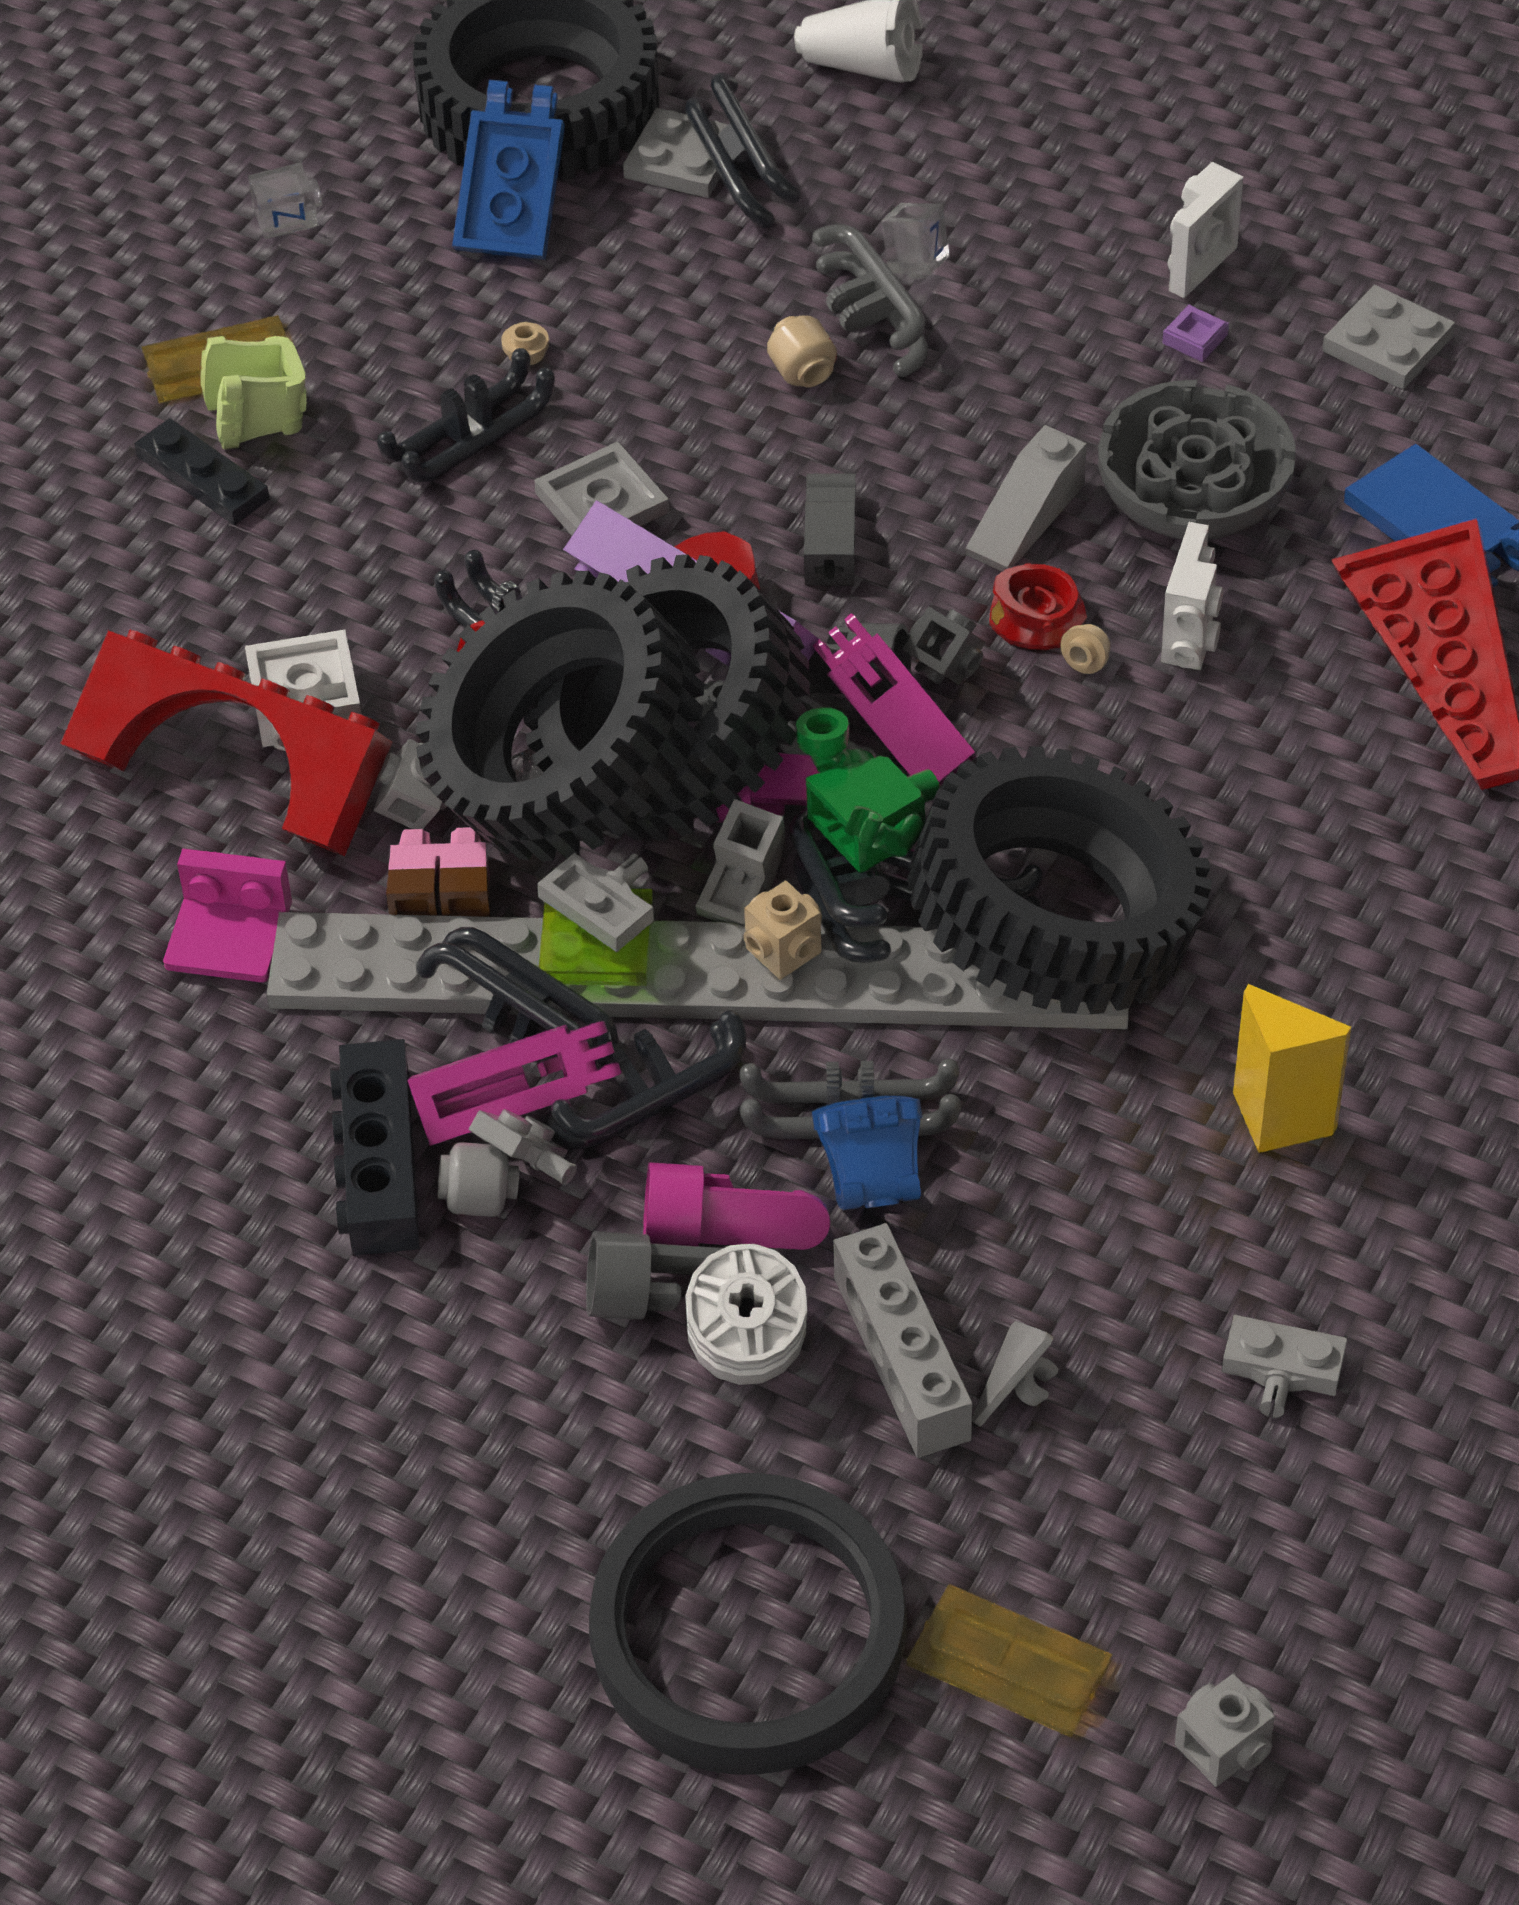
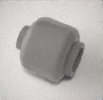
M461 1142L453 1146L450 1155H441L438 1199L446 1200V1205L451 1213L495 1217L503 1211L506 1199H517L519 1166L508 1165V1154L494 1145Z

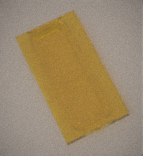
M279 315L141 346L148 369L147 375L152 381L158 403L203 393L201 387L202 351L206 349L208 338L224 336L226 340L259 342L273 336L286 337Z
M948 1584L931 1617L925 1622V1627L907 1658V1666L1072 1737L1090 1701L1095 1698V1691L1112 1661V1654Z

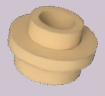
M521 322L509 327L502 335V348L510 360L515 349L523 348L529 352L530 365H533L543 359L549 347L548 333L538 324Z
M1077 625L1070 628L1061 639V652L1066 662L1073 669L1081 673L1093 674L1102 669L1107 663L1110 641L1106 633L1095 625Z

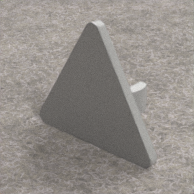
M1013 1322L1007 1332L973 1415L972 1422L979 1427L982 1426L1013 1388H1015L1017 1396L1024 1403L1031 1406H1037L1047 1399L1049 1393L1035 1383L1033 1375L1043 1382H1047L1057 1375L1059 1370L1057 1366L1049 1359L1041 1357L1053 1341L1052 1335L1021 1322Z

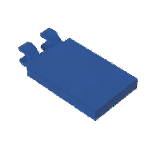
M490 80L485 112L474 110L471 112L452 246L458 251L546 260L565 124L562 120L553 119L556 112L558 94L553 93L554 88L552 86L535 85L531 113L509 111L512 104L513 89L508 88V82Z
M1417 444L1409 447L1345 488L1344 503L1394 541L1477 519L1482 532L1490 573L1499 568L1501 563L1492 552L1501 556L1511 568L1519 571V520ZM1491 576L1492 585L1495 587L1498 585V580Z

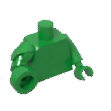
M821 707L804 712L796 722L797 744L804 753L810 755L817 771L820 772L806 777L808 819L859 873L872 868L892 855L896 857L906 856L916 841L919 840L924 827L925 804L934 800L940 788L934 773L929 769H925L907 777L888 757H875L872 753L861 748L845 749L849 743V723L847 717L841 711Z

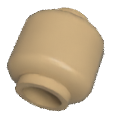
M790 316L784 318L775 326L774 332L767 344L768 355L788 384L794 386L814 387L821 384L831 375L837 359V348L820 321L811 316Z

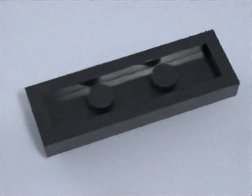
M171 418L134 443L136 456L234 526L270 500L266 484Z

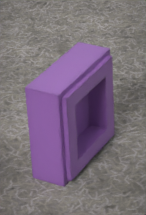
M1188 305L1163 331L1162 344L1203 362L1228 336L1229 323Z

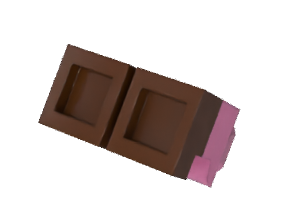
M471 827L456 828L455 831L451 832V843L431 844L430 833L423 829H405L402 832L399 845H391L386 889L389 915L439 916V883L442 916L491 917L489 899L490 875L486 842H481L480 835Z

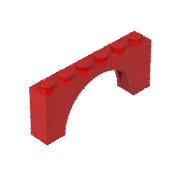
M130 629L127 637L108 630L60 744L81 756L124 772L131 757L144 739L156 727L175 714L194 706L214 702H231L253 707L261 711L273 724L283 742L289 760L291 773L290 802L282 829L300 840L345 857L377 781L376 778L392 745L391 740L377 731L380 723L355 712H351L348 719L332 714L335 709L333 705L306 695L303 703L288 697L290 693L288 688L262 678L259 686L243 681L246 673L221 662H217L215 669L200 665L201 656L178 646H173L170 653L157 649L158 641L138 631Z

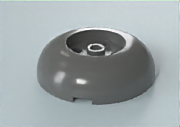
M1198 380L1162 383L1133 394L1121 402L1107 417L1103 424V432L1098 445V466L1105 489L1113 502L1130 519L1155 533L1182 540L1189 522L1209 525L1208 540H1214L1249 529L1267 517L1277 507L1291 483L1296 450L1289 426L1271 405L1246 390L1226 384L1225 391L1197 387Z

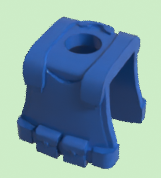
M877 1096L836 1102L812 1111L814 1130H817L820 1141L826 1151L831 1168L835 1197L840 1209H857L861 1206L871 1208L900 1203L899 1200L911 1201L920 1199L921 1188L917 1162L920 1118H923L920 1099L906 1096Z

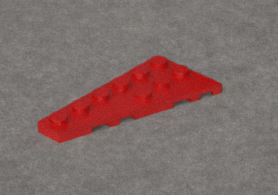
M1477 519L1331 559L1336 572L1479 788L1484 790L1518 781L1519 711L1482 532Z

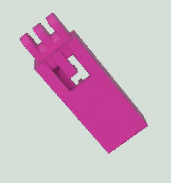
M851 613L844 620L850 631L856 634L853 639L848 641L836 626L828 632L840 647L836 653L832 654L828 645L820 639L812 645L832 670L827 675L910 776L929 769L936 776L939 785H943L945 778L951 772L956 774L962 763L967 760L972 761L977 757V754L877 633L871 637ZM872 661L893 685L876 701L855 677L859 672L871 688L881 682L882 679L869 664Z
M600 1021L570 1032L567 1025H563L411 1076L408 1079V1084L429 1145L431 1146L470 1133L471 1131L468 1129L479 1110L500 1116L503 1109H506L520 1116L550 1106L558 1099L568 1100L586 1094L588 1092V1085L622 1074L619 1063H609L597 1069L594 1061L615 1053L612 1042L590 1048L587 1040L608 1032L605 1022ZM557 1054V1057L537 1063L541 1078L559 1070L563 1071L564 1077L530 1088L522 1065Z

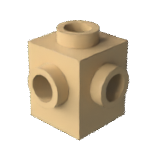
M786 880L769 892L758 894L749 905L744 907L745 933L743 937L746 949L778 979H783L821 953V910L811 896L800 894Z

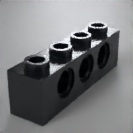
M405 1039L339 1045L340 1067L330 1068L333 1100H342V1111L332 1112L335 1144H344V1155L334 1156L337 1189L346 1188V1200L336 1201L339 1235L349 1234L353 1256L419 1250L411 1092L408 1084L410 1076Z

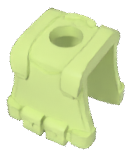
M224 336L207 339V346L202 351L201 387L208 411L217 410L216 428L223 450L239 448V443L267 434L283 432L284 435L298 433L302 428L307 394L305 371L294 344L283 336H273L259 342L226 340Z

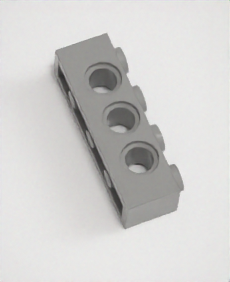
M885 1223L835 1239L834 1279L916 1457L920 1458L971 1441L972 1401L888 1224Z

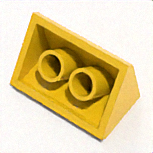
M1248 984L1243 994L1233 1094L1258 1152L1261 1153L1332 1136L1338 1127L1351 1026Z

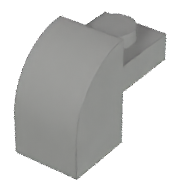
M734 799L713 844L716 863L695 906L697 915L716 922H732L745 926L744 907L749 905L758 894L769 892L774 882L785 843V825L782 816Z

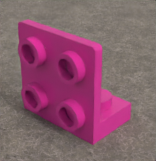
M182 848L177 867L184 899L163 959L165 969L175 972L266 982L271 969L279 912H289L292 904L286 861Z

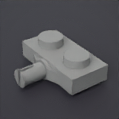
M573 853L537 883L538 897L616 952L654 921L653 907L636 896L629 887L636 879L648 871L647 864L641 857L638 858L637 854H632L614 871H608L607 869L593 866L576 853Z
M503 1109L500 1116L479 1110L468 1129L509 1156L529 1162L530 1167L534 1170L543 1171L562 1185H567L576 1173L577 1166L564 1159L568 1150L551 1140L555 1131L530 1116H526L524 1119L506 1109Z
M1234 1315L1223 1357L1222 1373L1250 1378L1265 1386L1262 1402L1259 1406L1260 1411L1269 1417L1272 1401L1276 1399L1273 1418H1278L1284 1414L1288 1391L1308 1390L1332 1396L1336 1395L1347 1338Z

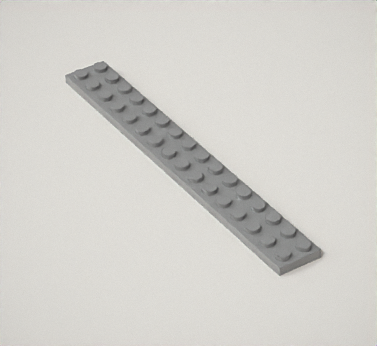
M279 912L266 995L269 1009L486 1014L493 994L447 964L440 965L435 975L427 979L420 977L416 972V963L426 948L442 943L447 934L457 928L474 927L491 935L600 1007L610 1017L719 1019L724 1011L733 1010L740 1015L742 1020L1095 1029H1127L1128 1009L1117 1011L1110 1001L1104 1013L1090 1014L1086 1003L1081 1002L1077 1013L1073 1014L1061 1012L1060 1001L1051 999L1047 1010L1032 1006L1033 994L1021 991L1017 1001L1003 995L1006 984L995 979L988 988L976 981L980 971L979 968L972 965L963 972L953 964L952 961L957 950L951 948L941 952L933 943L938 929L924 931L923 927L874 926L867 928L846 926L851 938L856 941L868 942L883 939L890 944L891 955L883 961L871 963L851 962L840 957L832 948L821 926V953L780 980L746 949L743 937L745 926L732 922L653 921L616 952L570 919ZM464 948L504 976L509 974L476 951ZM549 1001L548 1005L563 1015L573 1016L552 1001ZM514 1007L509 1012V1014L516 1015L519 1013Z

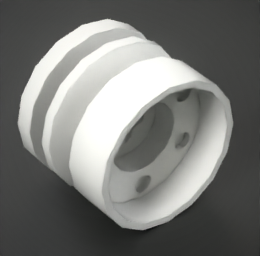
M757 1244L730 1245L709 1255L693 1273L686 1292L688 1342L698 1362L716 1378L738 1385L764 1383L785 1372L799 1356L806 1335L807 1320L806 1288L792 1263L777 1251ZM743 1298L754 1300V1308L751 1311L750 1317L739 1316L738 1307L741 1306Z

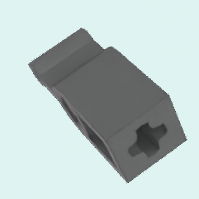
M807 473L804 536L805 585L854 586L856 474Z

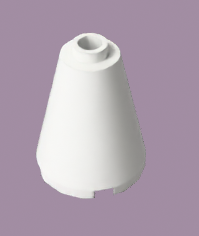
M865 0L807 16L803 19L801 26H798L795 31L796 50L798 53H802L804 60L809 63L899 83L912 81L918 73L922 57V44H914V29H922V19L916 0Z

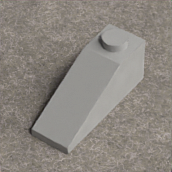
M1044 425L1017 456L967 544L965 555L1001 572L1014 567L1085 485L1087 443Z

